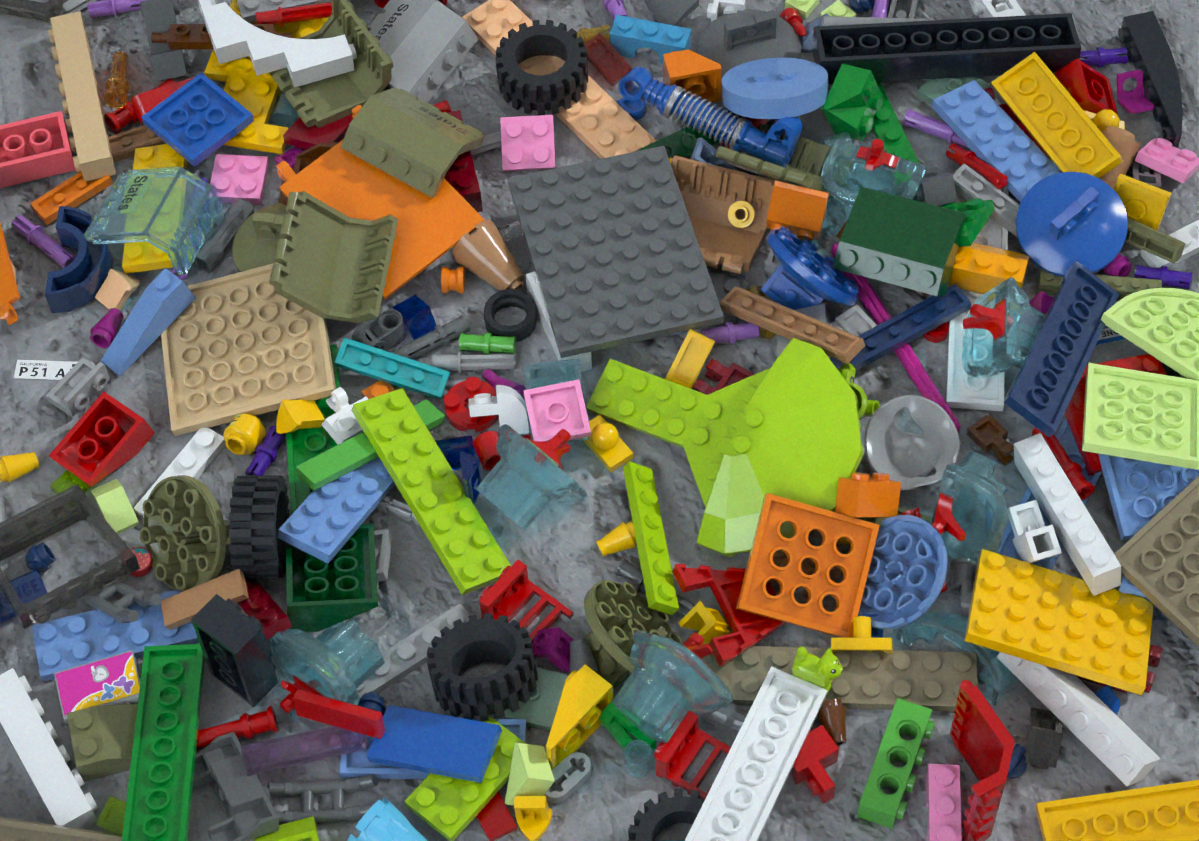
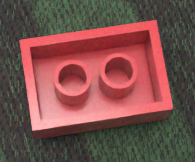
M62 111L0 125V188L76 170L73 161L74 154L69 141L70 136Z

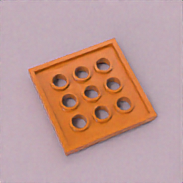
M766 493L736 609L839 638H853V617H858L880 525ZM783 522H789L793 525L794 535L792 538H785L781 535L780 526ZM811 530H817L821 533L823 539L820 546L810 544L808 534ZM839 538H845L849 541L850 551L847 554H841L837 550L836 543ZM777 550L783 551L787 555V563L784 567H778L773 562V554ZM805 558L811 559L815 563L816 568L812 575L805 574L801 569V563ZM833 566H837L843 571L844 576L840 583H835L830 579L829 571ZM769 579H774L780 584V592L776 596H771L766 591V583ZM798 587H803L808 592V600L804 604L798 603L794 598V591ZM826 595H831L836 600L837 605L832 612L826 611L823 608L822 600Z

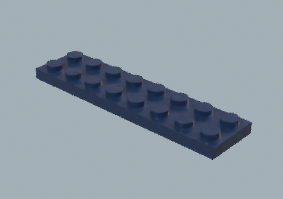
M1077 261L1067 270L1004 400L1007 406L1048 437L1057 431L1105 326V323L1101 320L1102 315L1115 304L1119 295L1118 292Z

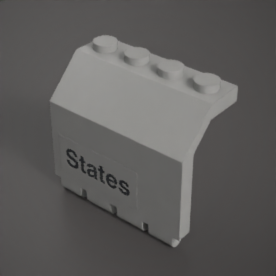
M390 0L382 9L383 13H379L367 27L369 33L377 37L385 54L388 53L393 61L394 66L391 68L392 80L387 86L399 90L403 89L418 97V100H424L428 103L476 43L478 37L466 20L438 0Z

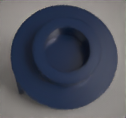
M1016 744L1013 748L1007 774L1009 779L1021 777L1027 768V760L1024 756L1026 749L1020 744Z

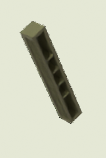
M1127 217L1128 228L1125 242L1171 263H1175L1181 258L1186 243Z
M1040 270L1038 293L1043 291L1047 295H1056L1064 277L1055 276ZM1095 275L1119 293L1118 301L1141 290L1162 288V280Z

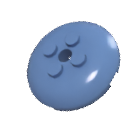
M912 515L893 516L881 521L882 525L879 526L858 616H862V614H878L876 617H871V627L896 629L914 622L929 610L944 585L948 559L943 539L931 524Z

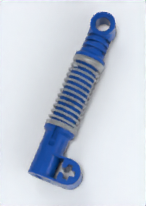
M642 67L633 68L619 82V92L626 100H639L641 102L644 101L646 104L650 103V106H656L660 114L667 119L672 115V121L677 118V123L683 121V126L688 124V129L693 126V131L698 129L699 134L703 131L704 136L709 134V139L714 137V141L719 139L720 144L725 142V147L729 145V148L734 151L742 150L765 162L767 161L785 168L792 157L802 132V122L799 117L795 116L777 119L769 129V132L766 133L754 127L748 119L739 118V115H734L733 112L728 113L727 109L723 110L722 106L718 108L717 104L712 105L711 101L707 103L706 99L702 100L701 96L697 97L696 94L691 95L690 91L686 92L680 86L675 84L665 86V83H659L657 79L653 81L649 71ZM786 130L785 134L787 136L783 140L778 139Z

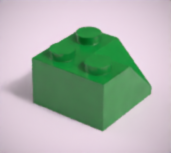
M846 64L841 65L822 107V111L835 135L863 142L866 134L871 131L876 111L880 110L883 104V95L871 70Z

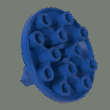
M1081 172L1057 173L1036 183L1022 199L1016 217V234L1022 251L1025 255L1029 256V260L1038 268L1059 277H1065L1067 270L1075 261L1079 262L1093 274L1107 267L1120 253L1128 228L1124 204L1113 188L1101 179Z
M783 226L780 229H773L768 234L767 241L780 265L760 290L772 300L793 310L819 305L823 299L848 306H853L857 302L860 286L851 278L845 277L838 269H834L835 260L828 255L824 258L816 252L818 248L808 239H804L803 242L794 237L791 231Z

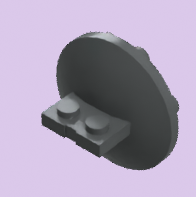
M744 9V11H738L737 13L724 14L713 20L701 34L698 54L721 65L722 87L724 74L740 64L766 58L800 59L801 44L793 27L784 19L775 15L774 10L766 12Z

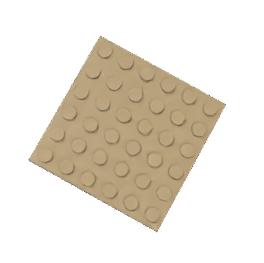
M273 264L187 286L196 299L161 334L171 431L174 436L198 431L200 428L225 424L243 413L256 416L279 410L282 400L285 399L317 400L332 396L331 392L336 390L326 318H321L274 292L275 287L269 283Z

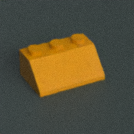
M972 243L971 246L958 247L949 287L956 283L963 290L1019 301L1029 256L977 243Z

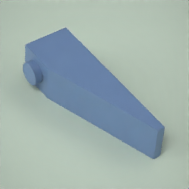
M165 268L147 286L102 357L101 362L120 377L196 299L185 283Z

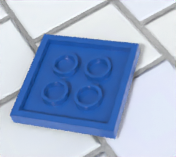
M202 72L141 117L145 126L194 167L254 122L252 113Z

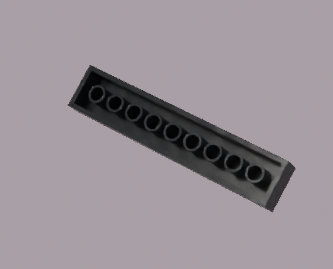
M1064 13L816 26L813 33L812 52L814 63L819 64L827 71L828 85H832L842 64L871 70L876 82L997 76L1004 74L1034 52L1053 73L1059 71L1075 59L1080 58L1081 44L1072 14Z

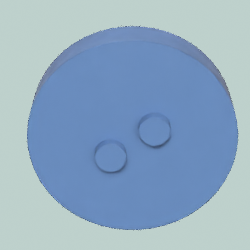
M766 58L754 60L730 69L722 78L724 106L735 114L749 118L781 119L807 114L824 105L829 94L827 71L819 64L803 59Z

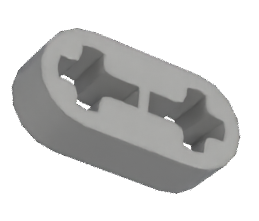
M580 752L572 753L552 770L555 780L553 785L558 786L562 781L564 782L561 784L560 793L556 790L551 793L550 788L544 794L548 802L552 804L564 802L589 779L592 772L589 757ZM583 764V772L576 770L572 773V765L579 766Z

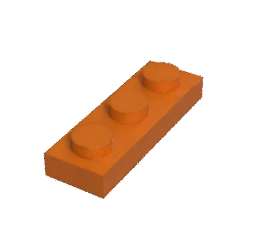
M82 171L31 202L30 205L36 215L48 225L57 219L59 206L75 208L113 183L109 175L84 181Z

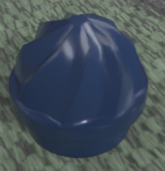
M849 0V5L854 11L865 13L868 9H873L874 0Z
M42 542L39 545L34 544L30 547L25 556V561L29 569L42 572L49 570L51 564L56 561V558L51 549Z
M373 691L363 694L356 704L357 706L379 711L383 716L387 709L384 698L379 693L376 694Z

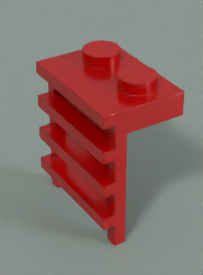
M517 560L512 566H507L501 572L499 580L492 587L488 586L482 592L479 600L482 619H484V614H492L495 620L498 619L499 615L507 616L509 623L535 594L541 599L519 621L520 628H527L549 604L554 607L552 612L529 635L532 645L539 630L549 629L562 614L571 619L574 613L528 580L527 565L520 560Z
M688 710L683 718L678 717L670 730L671 736L667 742L662 741L654 753L656 758V776L659 778L664 777L671 781L673 786L683 788L689 795H691V790L700 791V799L705 801L712 785L707 793L698 787L722 751L728 754L731 747L698 729L699 716ZM706 743L714 746L715 748L691 784L683 780V777Z

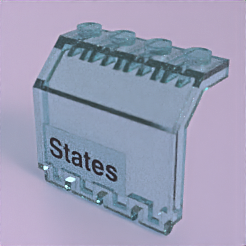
M182 167L128 170L127 173L118 175L84 233V238L87 241H92L93 244L147 241L168 253L176 274L184 275L188 273L218 214L221 212L222 202L212 185Z

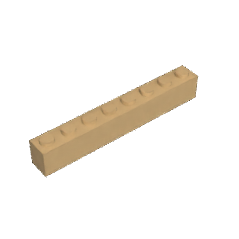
M81 12L50 18L52 28L48 29L51 44L56 45L52 46L51 49L55 62L59 61V64H55L57 77L59 80H63V82H58L62 98L66 97V100L62 101L65 116L70 115V118L65 120L69 135L73 134L74 136L69 138L72 152L77 153V156L73 157L76 172L82 171L84 181L116 175L88 37Z

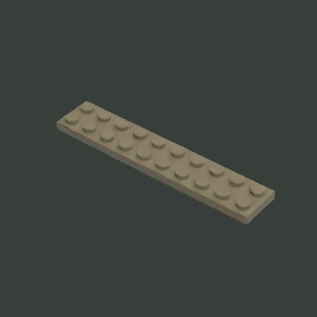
M752 646L722 667H719L713 653L696 662L694 666L695 677L686 676L680 670L675 674L674 703L709 704L711 698L716 695L736 705H752L771 666L793 675L791 668L799 647ZM805 647L808 653L819 658L828 649ZM893 650V654H887L883 651L832 652L840 661L843 672L840 677L833 679L831 689L824 701L841 699L843 706L852 709L893 710L895 702L899 698L932 709V711L954 712L961 682L969 680L974 686L978 687L976 652Z

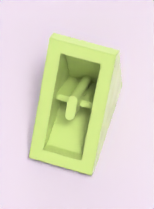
M117 478L90 490L113 537L140 525L125 490Z
M514 743L505 804L514 805L515 796H544L555 782L544 746Z

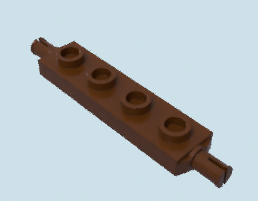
M171 24L167 32H152L151 34L152 43H167L169 49H214L205 24ZM251 24L266 32L292 38L291 32L276 33L274 24Z

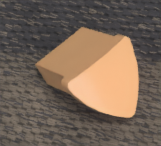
M110 269L106 280L95 298L108 309L116 308L121 311L131 293L139 286L140 280L124 272Z

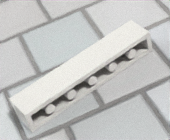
M1041 433L1014 443V463L1050 524H1053L1054 531L1093 596L1120 586L1121 565Z
M1002 652L998 654L997 658L1126 786L1142 781L1161 759L1076 675Z
M12 668L0 675V723L56 825L85 829L98 822L93 812L98 806L90 792L84 795L80 789V786L85 783L76 768L70 771L67 763L71 761V758L64 745L56 746L54 739L58 735L51 722L49 721L44 724L40 716L44 715L45 712L38 699L36 698L31 701L28 696L32 689L24 675L18 678L15 670Z

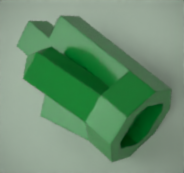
M620 698L612 700L602 712L599 724L609 731L623 751L629 750L633 744L639 749L644 748L648 752L656 748V739L640 727L648 720L646 712L627 705Z

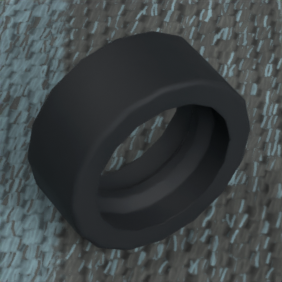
M514 289L501 290L490 296L485 303L483 312L487 332L492 333L493 336H516L517 342H520L529 337L534 331L537 321L534 301L528 294ZM505 307H518L526 312V318L516 325H502L494 320L496 312Z

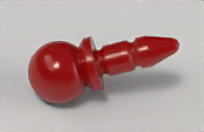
M793 8L784 9L779 17L788 22L798 35L806 36V28L802 25L803 21L799 13Z

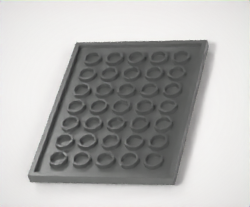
M665 146L508 178L509 189L561 358L724 322L723 312Z

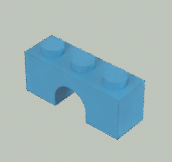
M616 15L610 31V54L635 59L638 49L646 47L656 51L660 57V64H663V54L673 51L691 50V29Z

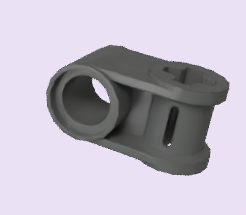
M386 310L378 318L372 319L356 328L351 339L387 351L401 343L406 337L403 317L396 310Z

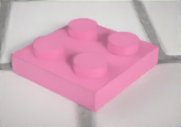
M553 115L500 117L503 171L556 168Z
M1163 138L1151 140L1138 151L1135 159L1136 162L1183 184L1199 170V158L1196 157L1197 155L1187 149L1180 150L1172 146L1170 141Z
M216 154L208 191L209 202L232 204L235 199L241 198L252 205H261L269 167L268 156Z
M579 379L523 390L534 441L548 442L562 428L570 433L571 437L569 440L591 436Z

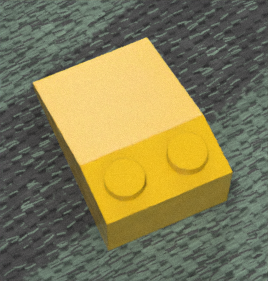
M586 664L579 671L574 670L565 680L546 744V753L551 770L568 755L575 753L601 726L599 718L604 709L613 700V686Z

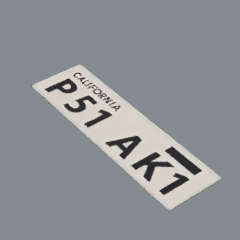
M17 359L13 378L61 380L78 362Z

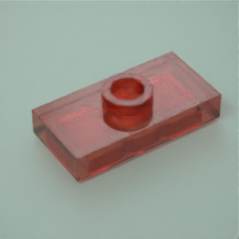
M598 33L584 44V47L587 49L588 61L612 87L632 70V67L601 33Z

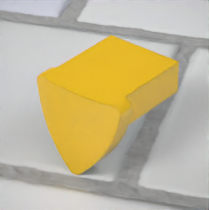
M285 399L282 400L279 407L276 431L283 434L292 433L298 429L321 427L325 419L314 400Z
M515 796V817L521 832L528 841H538L549 827L553 815L552 810L548 807L546 796Z

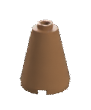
M1107 126L1106 130L1101 132L1121 155L1123 162L1099 179L1114 189L1118 176L1120 174L1126 175L1138 154L1140 142L1136 143L1134 141L1135 135L1129 131Z
M484 220L474 226L477 229L476 232L472 235L467 232L456 243L451 253L453 255L452 258L497 290H520L523 287L524 283L522 281L525 276L496 225L491 220Z

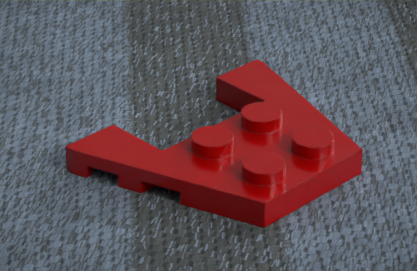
M675 564L672 572L682 593L710 587L733 632L714 637L708 644L712 648V653L719 667L726 665L785 625V622L736 609L746 571L745 568L727 567L726 570H712L711 566L700 565L699 568H686V564ZM766 584L767 593L771 596H776L771 584Z

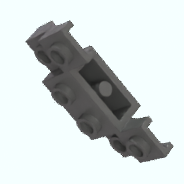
M234 732L216 737L206 748L198 752L195 757L192 790L211 784L228 818L221 823L208 827V835L211 841H249V839L279 830V818L271 804L268 787L261 785L256 764H250Z

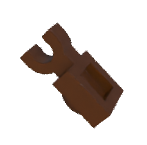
M990 414L967 428V435L985 453L993 449L996 457L1004 466L1014 460V457L1011 455L1014 452V446L1006 441L1008 431Z

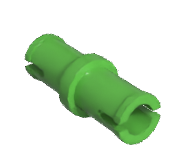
M461 333L459 347L460 351L484 352L485 355H491V352L515 354L517 340L516 336H493L492 333H485V335Z

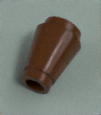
M841 699L823 701L817 714L820 724L824 726L837 746L847 743L846 706L842 705Z

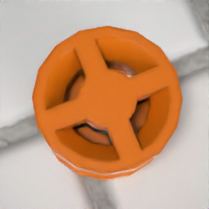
M442 266V294H448L450 291H457L459 294L465 293L464 266H459L457 269Z

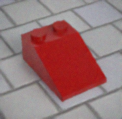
M103 391L50 453L49 457L92 487L136 456L155 432L144 418Z

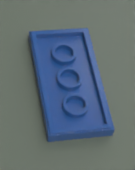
M388 705L383 716L385 732L381 739L374 737L367 753V758L369 762L482 783L502 729L497 724Z

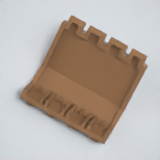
M674 156L671 166L706 266L718 268L719 265H723L722 270L740 275L743 271L749 272L766 235L767 215L775 180ZM737 201H746L755 210L754 221L745 228L735 227L728 219V210ZM739 209L736 213L738 219L742 220L745 218L746 214L743 209Z

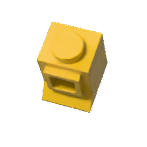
M701 600L678 622L683 628L699 631L697 634L701 635L704 639L702 644H709L712 638L730 633L727 629L728 624L719 611L705 608Z

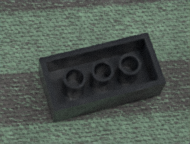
M216 594L191 619L211 675L252 707H255L278 683L275 673L276 667L272 663V654L266 644L268 640L262 631L263 625L254 616L250 615L247 617L241 613L240 607L229 598L224 600Z

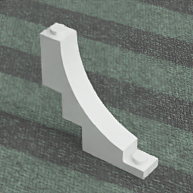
M197 0L219 64L250 56L257 76L287 67L294 88L354 71L353 60L357 59L353 43L348 45L345 35L324 39L283 37L251 25L237 15L226 2L216 4L215 0Z

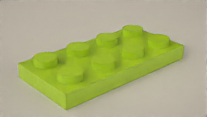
M489 716V721L481 722L500 725L502 733L482 783L430 773L404 801L405 806L449 841H454L509 780L514 743H525L491 716Z

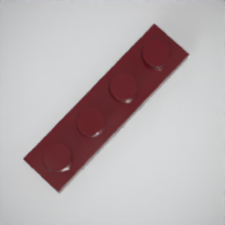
M245 578L249 598L236 604L245 616L249 617L252 615L263 625L262 631L266 639L268 640L292 627L288 616L255 578Z

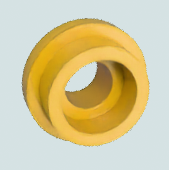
M737 201L730 206L728 219L735 227L745 228L754 221L755 210L750 203ZM739 209H743L746 214L742 220L738 219L736 215Z

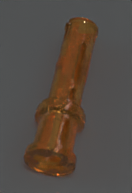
M116 52L112 56L111 77L107 79L104 101L109 107L115 109L125 106L128 100L129 83L126 75L129 57L124 52Z

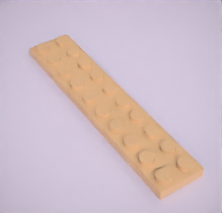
M488 0L462 16L478 37V40L495 56L497 47H500L502 37L508 39V31L513 28L518 32L519 25L522 23H526L527 27L533 26L532 21L510 0ZM539 55L524 60L518 66L529 74L547 75L559 70L565 61L555 56ZM589 75L585 94L581 93V99L577 103L571 100V108L565 110L561 106L559 107V113L555 114L600 159L631 153L656 141Z

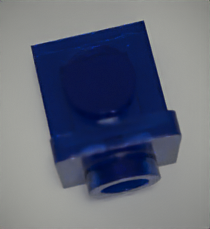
M417 295L392 307L393 310L401 313L404 324L407 326L413 340L433 331L434 327L437 326L430 307Z

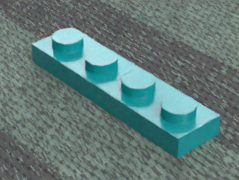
M345 337L335 360V366L438 400L442 399L450 376L449 371Z

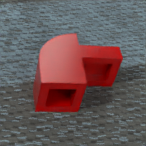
M823 725L808 733L791 771L795 784L797 785L806 780V785L813 796L818 795L824 804L834 798L835 784L825 771V768L838 762L839 748Z

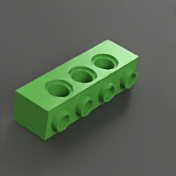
M897 698L860 800L857 817L891 829L894 827L896 818L899 820L903 819L908 803L903 801L905 792L912 793L917 775L912 774L914 766H921L926 749L921 747L924 738L930 740L935 726V722L930 721L932 709ZM903 734H909L914 739L911 741H907L902 739L900 736ZM898 760L903 762L905 766L895 767L891 762ZM884 787H890L894 789L896 793L886 794L881 789Z

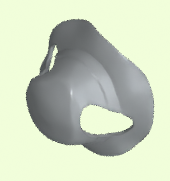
M906 395L886 402L871 415L865 429L864 447L868 463L875 473L889 474L890 480L901 482L900 490H910L919 486L936 483L950 473L960 449V438L953 421L940 405L921 396ZM901 408H908L912 419L923 429L924 433L912 434L900 430L893 422L896 412ZM933 467L936 469L935 475L924 477Z

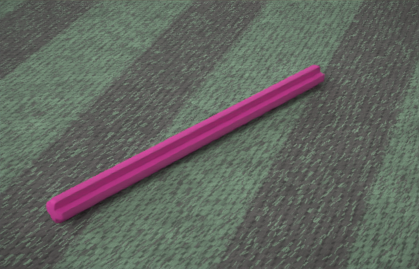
M839 243L831 247V254L834 258L836 257ZM843 271L846 277L851 278L860 286L858 289L859 298L877 325L892 318L866 277ZM907 343L894 350L921 395L940 405L947 412L957 432H959L961 428L959 421L948 404H946L943 396L910 345Z

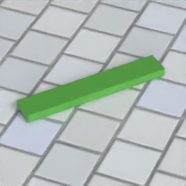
M427 399L414 405L428 431L444 423L445 415ZM362 432L296 466L295 474L314 491L379 456L366 434Z

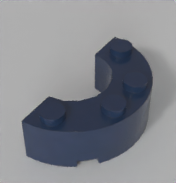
M59 206L56 230L62 247L73 248L78 251V254L67 267L58 271L48 272L45 296L52 313L69 312L93 300L106 280L109 270L113 268L112 254L101 225L93 220L91 215L85 211L67 206Z

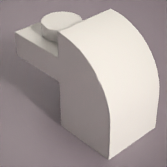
M496 385L497 396L491 397V394L482 393L469 399L470 417L499 414L501 436L529 433L525 401L511 387Z
M1037 500L1006 509L1015 538L1012 539L1014 546L1024 562L1032 563L1062 553L1053 524L1045 526Z

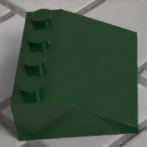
M860 187L840 238L833 268L934 296L946 295L966 213Z
M362 524L329 563L286 542L287 616L292 625L288 629V633L319 632L378 607L374 524Z

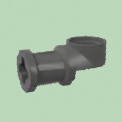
M961 557L950 561V569L953 571L952 582L949 584V591L961 596V616H969L974 587L973 571L976 570V562L970 558Z

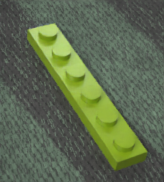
M629 461L623 467L648 608L673 615L679 610L653 472L651 468Z

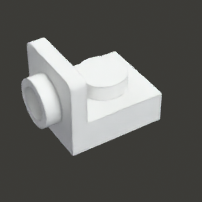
M714 0L713 3L708 4L707 18H710L712 22L724 14L744 11L746 0Z

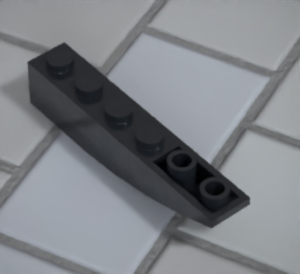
M1153 11L1125 16L1122 26L1118 30L1119 40L1127 48L1129 62L1133 63L1136 70L1143 72L1144 95L1154 104L1153 116L1155 121L1160 123L1163 139L1170 141L1172 146L1178 148L1182 135L1183 109L1179 76L1171 49Z

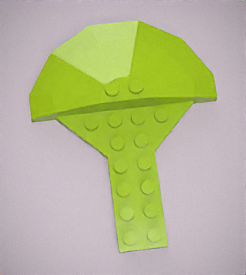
M795 338L790 341L771 368L708 395L609 359L586 406V409L591 413L601 415L606 419L684 448L706 508L696 543L703 548L726 557L751 551L766 493L835 512L839 477H851V473L856 472L864 455L860 432L861 424L857 408L858 400L855 392L822 348ZM783 522L780 526L781 535L785 538H792L794 535L793 525L789 522Z

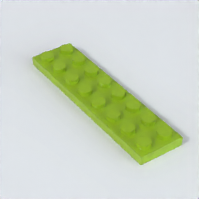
M403 388L354 404L351 410L376 450V453L461 595L496 583L501 572L511 565Z

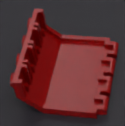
M964 680L960 684L950 736L954 741L955 747L979 782L971 786L974 794L968 797L967 802L970 807L965 809L964 814L967 819L962 822L961 827L964 832L961 835L962 841H985L992 835L991 832L999 810L1015 740L978 687L974 686L971 681Z

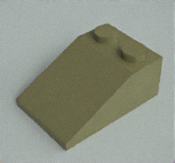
M138 704L96 705L67 713L75 763L84 782L130 770Z

